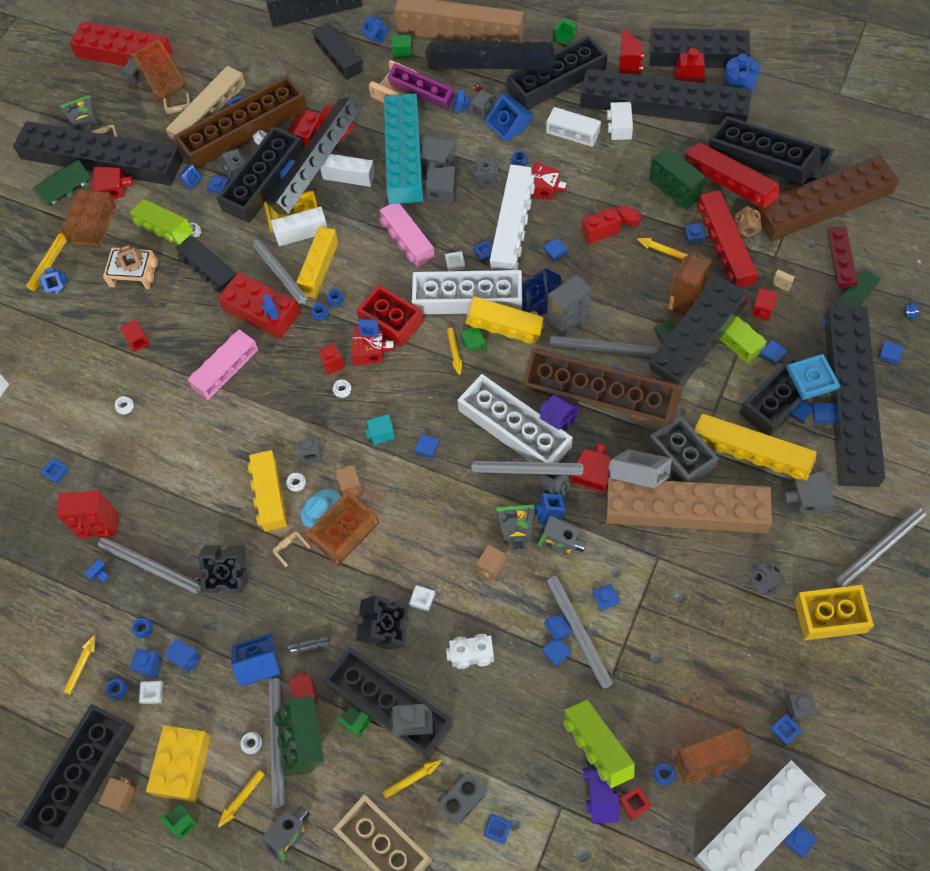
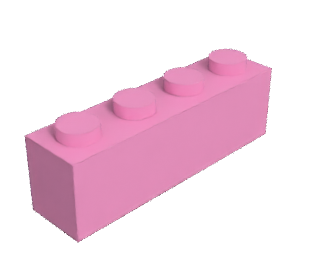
M390 204L380 209L381 217L379 220L382 226L388 228L391 238L397 240L399 248L406 252V256L411 263L413 262L416 267H419L435 258L434 247L400 204Z
M241 330L232 334L209 359L204 361L197 371L191 374L188 382L192 389L206 400H209L258 351L255 341Z

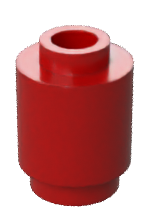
M620 205L617 208V213L622 219L621 223L631 227L640 224L642 219L640 210L626 205Z

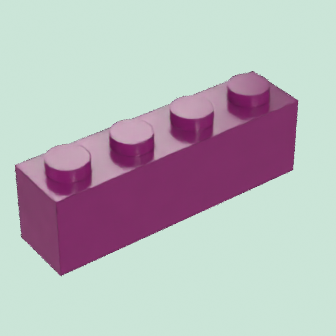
M394 63L387 77L391 86L409 94L417 93L418 98L447 111L455 97L453 88Z

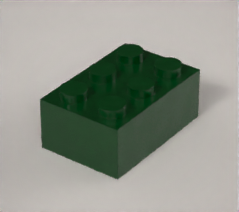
M668 146L652 157L649 177L651 183L661 189L665 195L672 198L677 205L685 210L695 204L702 194L705 176Z
M77 160L32 187V190L43 205L53 206L60 202L59 198L61 196L67 197L74 193L73 189L75 187L82 188L89 183L87 180L91 177L80 161Z
M314 696L288 699L274 715V722L278 726L279 731L277 743L282 751L281 768L284 770L285 776L311 773L324 762Z

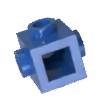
M367 16L361 30L365 33L367 39L382 43L389 28L383 24V20L380 17Z
M55 267L45 269V273L41 274L39 279L45 292H52L54 294L63 291V288L67 285L66 282H68L65 272H62L61 268L55 270ZM52 276L56 277L57 282L52 280Z
M542 494L539 503L535 506V515L538 516L539 524H546L550 516L558 520L564 517L565 506L562 495Z

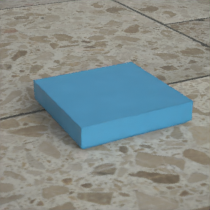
M824 354L788 364L786 367L802 400L837 390L840 387Z

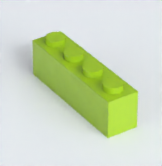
M145 199L129 212L133 217L132 221L138 227L142 226L148 232L152 231L157 236L164 237L169 242H174L178 245L193 232L186 218Z
M738 316L720 338L725 345L747 364L761 353L767 343L761 334L756 333L747 322L742 321Z
M586 700L565 709L564 726L568 732L573 734L577 746L585 751L591 765L594 764L597 768L600 779L603 782L606 781L609 787L613 788L634 778L635 763L589 701Z

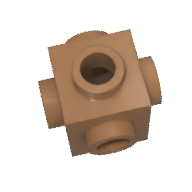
M747 206L734 214L735 225L740 235L749 238L762 230L760 211Z
M130 245L119 248L118 257H115L118 266L122 267L124 271L129 270V272L139 269V266L142 264L141 260L144 259L140 249L136 250L135 246L130 247ZM128 254L133 255V260H128L126 256Z

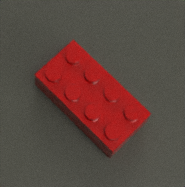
M240 272L236 274L218 297V301L224 311L279 339L282 338L301 313L296 300ZM270 295L277 311L278 319L272 320L269 314H265L262 304H265L262 296Z

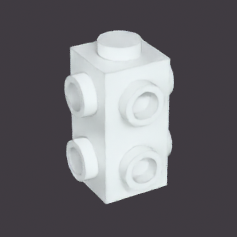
M478 634L474 638L466 639V637H456L453 641H449L450 648H446L447 661H451L452 666L457 667V669H465L473 664L487 666L490 665V662H494L491 636L486 634Z

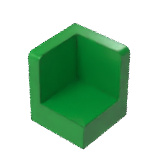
M563 17L553 29V41L564 47L568 46L576 37L577 23Z
M393 35V58H412L413 46L411 35Z
M472 327L460 332L461 342L469 351L480 347L483 353L487 352L486 342L479 328Z
M352 706L349 707L342 718L338 716L336 719L340 726L358 738L361 737L372 721L363 711L359 712Z
M179 804L168 816L162 814L159 817L175 837L183 839L198 823L182 804Z

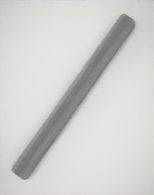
M254 240L252 244L254 249L299 304H305L307 296L265 244L261 240Z
M554 335L550 338V346L644 357H653L659 347Z
M473 461L471 465L472 472L582 475L584 471L583 464Z
M920 508L913 511L834 580L835 585L840 588L849 584L926 516L925 512Z
M102 537L98 542L100 548L190 592L197 594L201 589L199 582L106 537Z
M557 576L549 578L547 584L569 626L573 630L602 689L611 687L613 682Z
M279 678L269 679L272 806L275 809L285 807L284 770H282L280 763L282 751L278 747L277 737L279 731L278 726L274 722V715L282 706L281 680Z

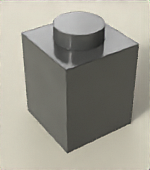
M811 692L789 695L784 701L788 716L794 722L811 720L817 714Z

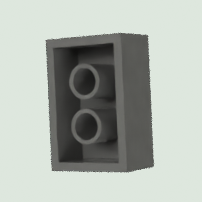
M578 274L548 294L547 325L558 336H569L577 327L585 325L589 320L592 289Z
M681 415L674 420V423L667 424L650 435L648 447L655 455L672 458L671 473L678 482L695 483L716 468L719 460L718 456Z

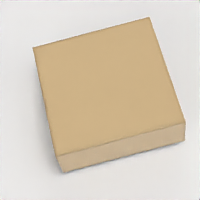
M778 269L772 285L789 292L795 277Z

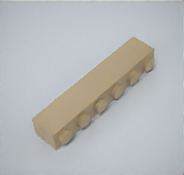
M229 66L221 71L166 128L170 141L177 144L174 135L221 111L228 104L227 100L233 99L246 85L243 74Z

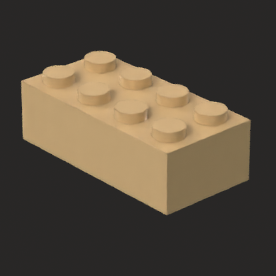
M365 794L333 829L374 871H424L432 862L431 858Z

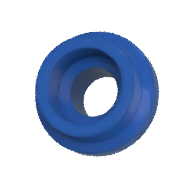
M522 151L514 152L511 157L512 165L525 166L528 162L526 154Z
M338 289L330 290L326 297L328 304L331 306L341 305L344 302V294Z
M913 301L905 304L906 318L915 320V316L919 314L918 304L914 305Z
M322 303L314 304L311 309V316L315 320H324L329 314L327 306Z
M147 618L137 619L132 625V633L140 639L148 637L153 630V624ZM146 626V629L140 632L141 627Z
M121 679L111 680L106 686V695L112 700L123 698L127 692L126 683ZM116 687H120L118 693H114Z
M665 762L657 764L653 770L654 780L663 786L670 785L675 779L674 768ZM666 771L668 773V777L662 778L660 776V772Z

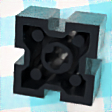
M205 545L198 554L200 570H205L200 577L202 593H218L220 588H226V593H242L248 583L247 568H242L246 561L245 545H229L226 550H221V545Z
M377 595L362 599L359 616L363 618V623L358 624L356 641L367 644L377 642V647L388 650L405 646L406 630L402 629L403 623L407 622L409 606L399 602L389 603V599Z

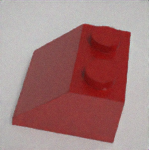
M622 30L619 73L639 75V73H642L643 63L640 61L644 59V50H641V42L626 30Z
M306 110L296 116L287 132L300 137L303 148H305L315 134V126L321 113Z

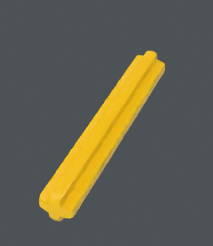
M59 233L26 284L29 290L36 291L40 285V275L45 273V269L51 267L68 240L65 234Z

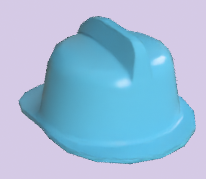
M324 489L310 497L301 511L302 522L305 526L311 529H319L328 524L342 508L343 499L340 493L334 489Z

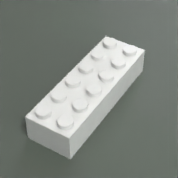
M510 165L490 257L491 271L518 270L519 262L517 260L518 257H521L522 252L521 241H524L525 238L524 226L528 223L527 212L531 209L532 199L530 198L531 194H534L535 184H533L534 175H532L531 167Z
M521 270L413 272L412 305L422 310V314H467L468 306L473 296L522 311Z
M483 374L457 400L458 409L461 413L529 462L559 463L572 448L573 437L541 420L539 413Z
M791 760L694 859L705 871H754L826 794Z

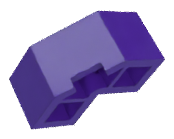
M553 395L549 400H545L542 403L540 419L558 430L561 428L567 430L577 419L580 407L562 396Z
M586 758L587 767H583V780L588 781L590 799L585 801L586 813L591 814L592 824L619 822V799L616 786L610 788L606 781L603 782L598 775L597 768L594 764L591 765Z

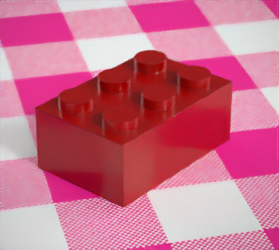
M378 285L356 309L359 320L371 319L377 321L384 337L394 341L401 348L424 322L422 310L381 285Z
M99 490L59 493L56 516L79 539L86 540L90 539V537L108 538L112 535H117L119 513Z

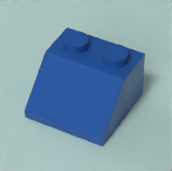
M501 94L484 122L507 142L526 129L533 115L513 96Z
M272 633L232 645L231 666L239 686L251 685L258 680L270 679L280 674V663Z

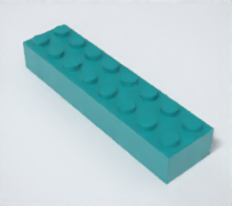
M417 93L384 96L386 184L389 204L423 202Z

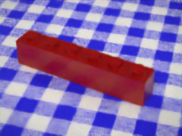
M700 142L685 153V161L706 178L753 202L755 205L765 209L779 197V183Z
M721 191L700 195L699 202L696 205L697 211L701 213L703 225L707 226L709 238L711 241L713 240L715 245V252L721 258V266L727 272L728 282L738 288L754 285L758 273Z

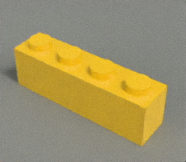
M321 226L317 229L296 282L307 297L317 298L338 245L335 229Z
M473 296L468 306L465 324L473 328L488 330L491 333L505 335L508 338L522 340L528 344H535L541 334L543 317Z
M269 450L249 455L250 463H247L249 473L253 475L250 484L252 491L256 493V497H253L255 508H258L259 514L256 515L258 526H262L265 532L288 527L277 462L273 451Z

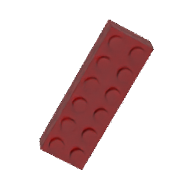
M86 21L80 23L69 42L75 57L119 66H125L128 63V57L142 61L146 71L161 73L172 53V48L166 36Z

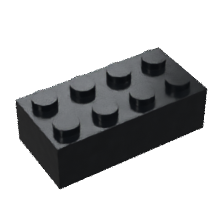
M794 355L743 402L739 412L741 416L762 433L769 436L779 429L808 400H802L786 369L788 364L800 361Z

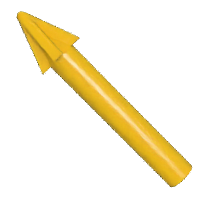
M637 238L647 249L650 247L684 261L687 259L688 254L654 242L652 238Z
M448 328L447 334L453 358V367L458 375H461L463 364L462 360H460L454 328Z
M95 635L82 646L84 649L63 690L64 693L72 694L91 652H94Z
M441 760L423 763V767L382 791L384 797L388 799L428 773L431 775L441 763Z
M261 770L256 772L228 809L224 808L218 827L235 818L233 815L265 776Z

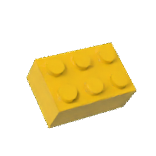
M863 585L799 592L794 600L804 640L867 633L874 626Z
M163 725L146 792L157 797L195 802L211 736L205 731Z

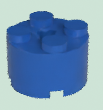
M740 54L738 57L732 58L726 65L723 85L752 89L753 91L759 75L760 65L746 54Z

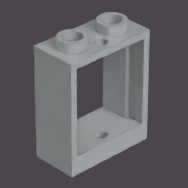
M627 449L611 459L609 463L610 478L656 488L670 478L672 458Z

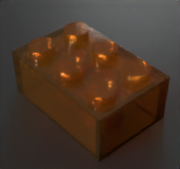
M160 39L131 54L133 63L158 102L186 87V81Z
M77 189L61 228L68 243L101 246L116 207L110 193Z
M691 251L688 257L685 256L680 265L681 268L679 270L676 269L672 276L674 281L670 286L671 292L667 299L669 300V309L685 316L705 290L712 259L694 251Z
M347 491L306 534L309 541L339 566L374 530L379 521L377 514Z
M742 727L681 749L674 757L684 784L691 782L692 785L703 782L704 778L710 774L714 778L724 774V771L729 767L735 770L745 766V763L749 762L748 758L753 754V751Z

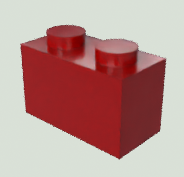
M611 207L582 218L581 232L587 243L591 244L620 233L622 219L616 209Z

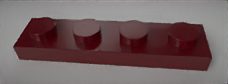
M847 227L828 228L827 235L838 288L857 287L858 280Z

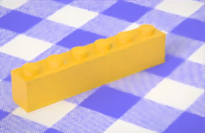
M703 413L694 429L702 440L717 452H725L737 459L751 461L757 466H765L775 472L786 473L795 479L807 481L816 461L817 451Z

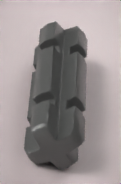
M327 635L320 636L319 639L315 637L302 640L300 643L293 642L289 644V651L291 655L300 654L301 651L305 653L318 650L319 647H322V649L330 646V640Z

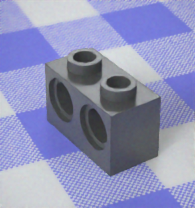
M468 771L464 775L461 773L453 782L455 786L449 792L447 790L444 791L437 800L439 802L437 805L438 809L457 827L488 794L487 789ZM466 784H471L475 787L474 792L470 795L462 792ZM451 801L459 803V809L455 812H450L447 809Z

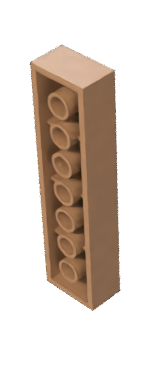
M398 0L395 7L398 34L457 42H522L524 37L523 11L438 0Z
M608 478L606 523L768 533L772 525L771 487L664 481L656 488Z

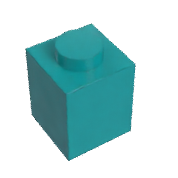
M389 414L367 420L368 428H365L367 438H372L373 445L395 439Z

